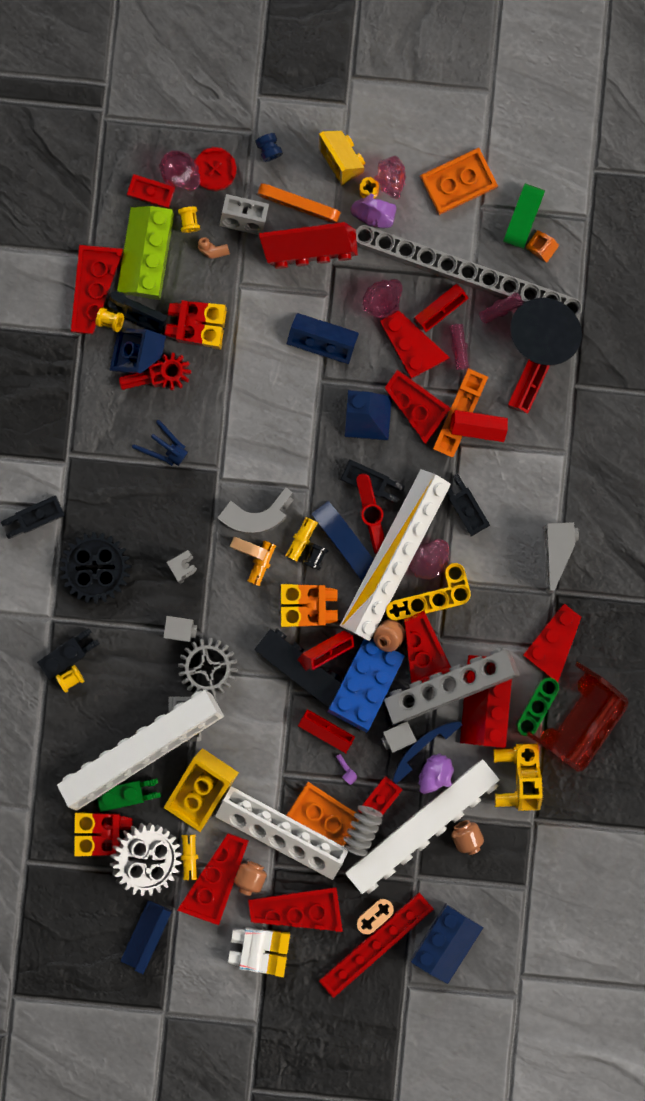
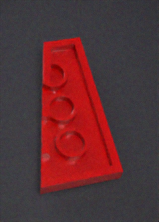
M79 245L71 333L94 334L97 313L105 304L124 251L123 249Z
M228 833L177 911L219 925L249 840Z
M337 887L248 899L251 922L343 932Z

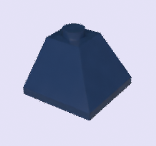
M121 328L117 332L109 370L113 372L142 373L162 357L166 336L147 329Z
M348 390L345 437L388 441L391 396Z

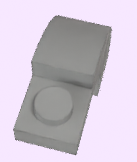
M285 488L272 506L260 513L246 512L230 501L217 519L230 529L240 533L259 534L277 527L286 519L287 516L281 510L282 508L287 510L294 500L291 498L293 492Z

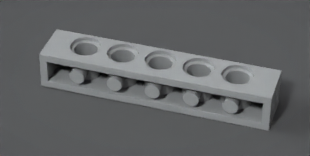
M503 648L495 649L490 652L491 656L486 658L482 656L475 657L469 660L470 664L464 667L462 664L449 668V673L442 675V672L431 675L429 677L430 680L427 682L417 681L409 685L410 689L405 691L397 689L390 692V697L385 698L384 701L392 723H404L520 676L511 651L503 650ZM493 662L496 666V671L490 675L487 672V666ZM470 671L475 673V680L472 683L467 681V674ZM450 679L455 682V688L452 691L447 689V682ZM432 687L435 695L432 699H428L426 693ZM409 696H413L415 700L411 708L406 703Z

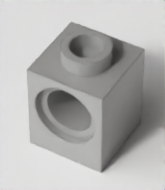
M171 616L166 617L163 638L191 642L192 638H196L197 625H194V620Z
M408 721L384 731V737L381 738L385 749H391L392 753L417 742Z

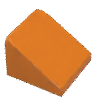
M537 230L525 248L544 262H548L559 245L554 238Z

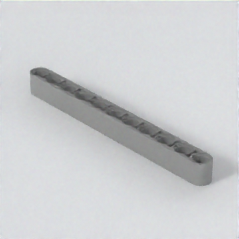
M363 225L356 229L357 246L361 249L521 305L529 301L525 298L524 292L531 290L535 293V299L551 297L566 306L574 305L577 309L575 314L577 318L582 311V305L576 298L370 226ZM360 233H368L370 239L366 242L360 241L358 238ZM381 240H388L391 246L388 249H382L379 246V242ZM402 247H408L412 253L409 256H403L399 250ZM423 254H428L432 257V261L426 264L420 260V257ZM449 261L453 268L450 271H445L442 269L441 263ZM466 268L471 269L474 275L471 278H465L462 275V270ZM484 276H491L494 279V284L486 285L483 283L482 278ZM511 283L515 287V291L508 293L504 290L503 285Z

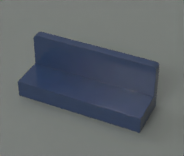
M297 313L290 328L286 344L349 364L359 333Z
M150 900L147 902L121 958V962L136 968L135 971L144 974L172 914V910Z

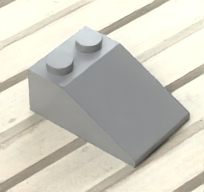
M574 522L547 523L543 527L546 593L556 589L573 551L575 542L579 540L578 528H574Z

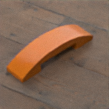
M468 368L435 443L434 450L452 458L454 457L462 436L451 434L449 429L451 415L455 410L473 413L488 376Z

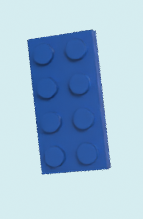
M373 638L370 641L363 639L327 712L367 733L405 655L395 650L392 652L380 650L374 643Z

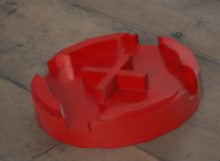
M211 147L203 150L195 159L193 172L196 181L201 187L208 191L217 192L225 190L233 183L236 178L237 167L235 159L229 152L223 148Z

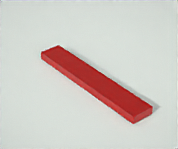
M420 892L417 893L326 973L319 982L334 998L430 914L434 908Z

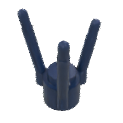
M157 420L156 423L174 444L170 446L154 434L151 435V438L167 449L165 455L168 457L143 447L132 445L133 449L165 461L171 466L173 464L179 466L188 453L184 449L186 446L180 443L160 420Z

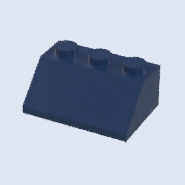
M446 903L410 961L428 974L448 984L484 927Z

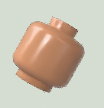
M387 619L374 631V643L380 650L392 652L404 641L405 629L398 621Z
M464 820L454 826L452 839L457 850L461 853H468V855L479 852L480 846L484 843V837L479 826L469 820Z
M247 861V864L243 863L240 865L234 883L240 887L239 892L251 896L252 892L259 893L262 890L267 877L262 865L252 861Z

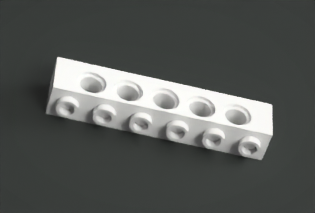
M232 786L215 816L331 880L336 876L348 853L342 845Z

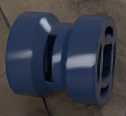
M275 133L263 135L255 140L257 148L262 149L261 158L263 162L275 160L283 155L281 147L275 144L277 142Z

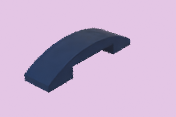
M327 501L311 513V515L363 582L374 559L333 505Z
M457 721L441 725L419 738L400 760L393 776L395 784L412 770L407 763L439 733L444 739H447L462 726V723Z

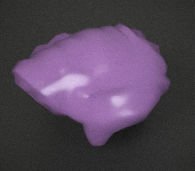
M370 193L367 197L355 201L352 205V215L368 226L384 229L393 225L397 209L395 204L374 199V195Z
M434 754L427 759L419 774L418 784L420 786V793H431L437 791L442 786H452L451 777L454 768L451 759L447 758L446 755Z

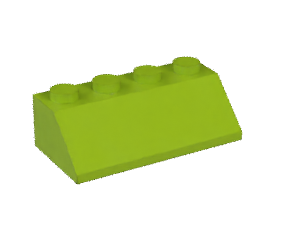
M153 206L131 207L117 291L120 293L156 300L161 299L174 219L173 209Z

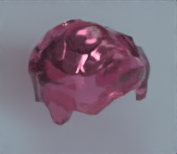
M171 150L163 156L159 168L161 177L166 184L172 187H182L187 191H193L199 186V167L188 153Z
M391 156L379 161V173L374 177V180L380 183L381 191L394 199H399L405 185V166L397 156Z
M398 279L375 282L364 294L363 310L367 311L374 318H384L397 312L403 291L401 282Z
M435 539L431 543L419 545L409 565L416 578L429 580L440 576L449 562L450 550L448 543L442 539Z

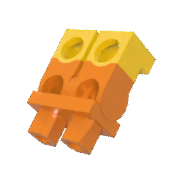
M281 584V605H302V607H281V628L325 626L326 624L338 622V610H326V601L338 600V590L326 588L325 585Z

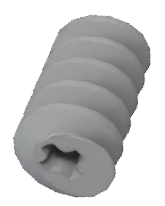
M358 805L357 808L362 814H354L358 822L351 821L350 824L355 829H347V833L351 837L345 836L343 838L348 843L344 848L353 854L366 856L368 854L367 849L372 845L371 841L375 839L374 833L378 832V825L382 823L381 817L383 815L374 808Z

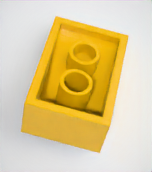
M323 131L319 133V150L341 186L364 173V165L366 163L360 153L356 154L352 148L354 143L348 134L345 136L342 131Z
M202 748L192 759L164 808L201 832L239 772Z

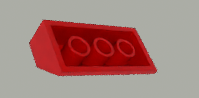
M346 222L259 233L267 263L275 266V269H284L288 267V264L295 263L296 266H307L311 261H317L320 264L329 263L330 259L338 258L339 261L351 260V256H358L356 229Z
M468 655L467 665L470 664L469 660L478 656ZM493 662L487 666V672L490 675L496 671V666ZM470 671L467 674V681L472 683L475 680V673ZM512 679L464 698L460 743L506 748Z

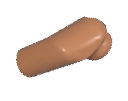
M206 237L198 241L199 251L208 258L214 259L230 255L227 244L215 246Z

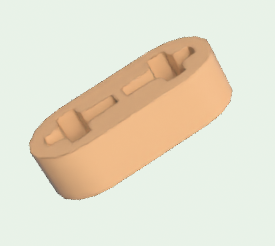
M233 537L229 546L262 561L267 553L266 549L237 537Z
M388 899L376 901L358 918L357 928L363 934L373 933L393 914L392 903ZM379 904L389 905L387 908L388 914L381 913L378 917L375 915L379 911ZM373 916L375 919L371 922L372 928L368 929L366 927L363 929L361 927L363 925L362 919L369 920Z

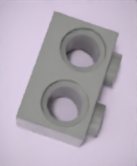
M226 194L219 226L259 235V233H263L269 204Z

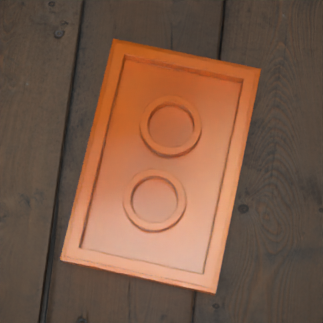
M479 147L420 175L438 215L498 188Z
M307 782L286 815L343 847L348 844L343 838L345 836L351 837L347 833V829H355L350 824L351 821L358 822V819L354 817L355 811L310 782Z

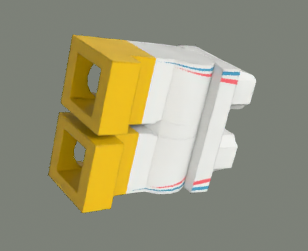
M245 927V930H233L231 942L243 944L242 952L230 950L228 963L240 966V970L284 977L287 956L284 954L288 953L290 932ZM265 951L278 952V953H280V954L270 953V952H265Z

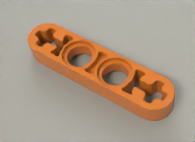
M261 183L257 192L258 196L331 223H337L341 214L340 211L267 184Z

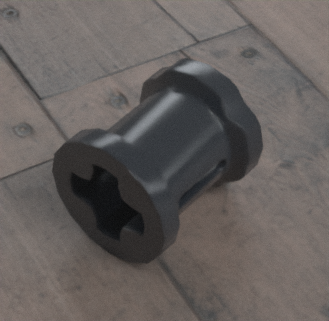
M310 543L311 549L306 560H303L302 563L320 571V564L324 555L328 554L329 550Z

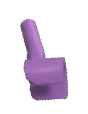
M339 754L336 758L346 771L342 778L352 785L357 779V774L350 769L341 754Z

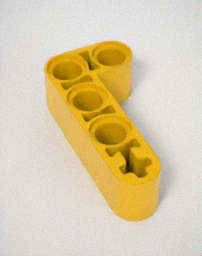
M452 563L445 569L444 577L447 588L390 602L386 608L387 617L391 620L400 621L419 613L411 608L412 601L417 599L422 601V611H425L426 614L467 603L471 594L464 567L461 564ZM451 568H458L460 570L461 576L459 579L454 580L450 578L449 570ZM455 590H464L466 593L465 600H456L454 597ZM440 594L444 597L445 602L443 606L434 605L432 600L434 595ZM403 602H407L409 615H406V610L399 612V617L390 614L393 605H396L397 608L404 607Z

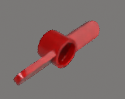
M360 474L356 479L363 506L360 510V518L368 525L375 554H377L385 539L381 525L383 510L376 504L370 477L367 474ZM368 507H376L379 510V518L375 522H367L364 518V511Z

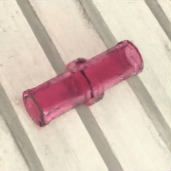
M515 292L503 300L498 299L494 302V305L479 312L480 319L483 323L487 324L499 316L504 317L508 314V311L523 304L522 298Z
M464 325L449 326L453 343L451 351H454L456 370L470 368L467 356L468 343H465Z

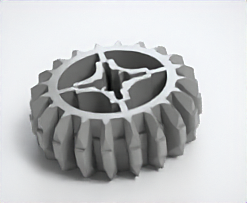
M201 638V646L198 647L195 642H192L194 650L191 651L188 647L185 648L189 655L188 657L181 655L180 658L186 660L185 664H178V667L185 668V671L178 674L179 676L186 675L187 677L182 681V684L191 683L187 688L188 691L196 687L195 693L206 690L211 691V694L216 697V689H219V692L223 694L225 693L222 688L223 685L231 688L227 680H236V677L230 674L231 672H238L237 668H231V664H236L237 660L230 661L229 657L233 656L234 652L225 653L229 647L227 644L221 649L219 648L221 645L220 640H217L214 646L212 645V638L208 639V645H205L204 639ZM207 649L219 652L225 661L213 662L208 655ZM201 651V664L190 668L192 658ZM205 656L210 665H219L214 667V670H211V679L207 671H197L206 662ZM226 667L224 678L215 685L214 673L216 670ZM204 674L209 687L198 684L191 675Z

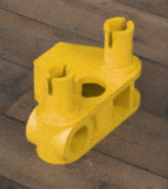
M538 743L515 744L513 749H493L494 763L514 762L516 769L515 793H495V807H515L518 811L540 810L542 803V776L539 767ZM527 748H529V752L533 753L529 761H525V758L521 756ZM531 781V787L535 788V793L523 794V782Z

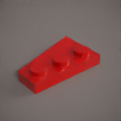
M400 311L380 321L411 379L450 359L445 352Z
M399 370L395 372L385 386L386 391L426 444L451 410V407Z
M563 604L523 656L550 678L558 682L581 616L566 604Z
M425 611L404 619L411 684L417 681L427 682L430 680L429 677L436 673L442 672L443 675L450 672L449 668H451V665Z

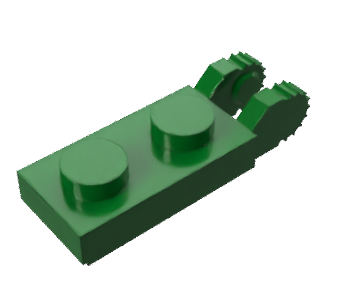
M158 780L135 781L113 787L98 797L100 812L144 803L146 800L161 797L160 792H153L143 796L141 788L158 784Z

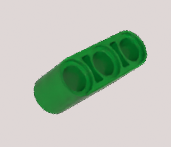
M524 183L503 242L524 249L545 190Z
M544 678L538 683L517 720L516 730L520 735L531 736L537 731L559 691V684L555 679ZM547 681L554 685V690L551 694H546L542 688L543 684ZM537 700L543 704V710L540 713H535L532 710V704ZM524 720H529L532 723V730L528 733L521 730V723Z

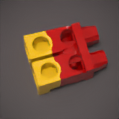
M181 300V303H169L168 316L179 317L178 325L166 324L165 335L176 339L178 343L200 345L221 350L227 307L222 304L188 302Z
M76 812L75 833H97V835H75L74 856L116 854L117 851L113 846L120 845L117 838H120V830H131L133 818L121 816V814Z

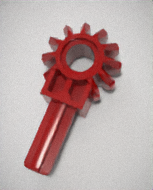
M171 353V359H168L166 354H164V363L157 360L156 364H152L148 371L120 377L119 384L122 390L152 383L154 388L159 386L166 388L170 383L169 387L172 391L177 383L181 389L183 385L180 381L189 382V379L184 375L192 374L191 370L185 369L190 363L189 361L182 363L184 360L183 355H180L176 360L175 353ZM172 366L177 367L179 370L178 374L174 377L167 375V370Z

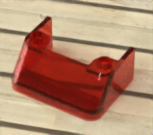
M576 662L575 666L584 673L578 681V691L582 694L581 698L558 731L554 728H549L541 734L540 738L531 732H528L527 736L565 764L581 772L589 765L626 711L628 699L602 676Z

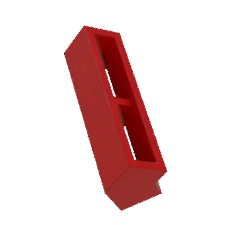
M455 284L416 315L413 320L421 330L427 332L469 298L465 291L458 284Z
M528 360L508 403V407L528 414L550 365H542Z
M455 410L451 415L449 429L452 435L504 442L508 431V418Z
M343 630L302 653L298 661L305 671L308 669L314 670L353 648V635Z
M308 709L298 725L300 728L344 753H347L355 739V736Z

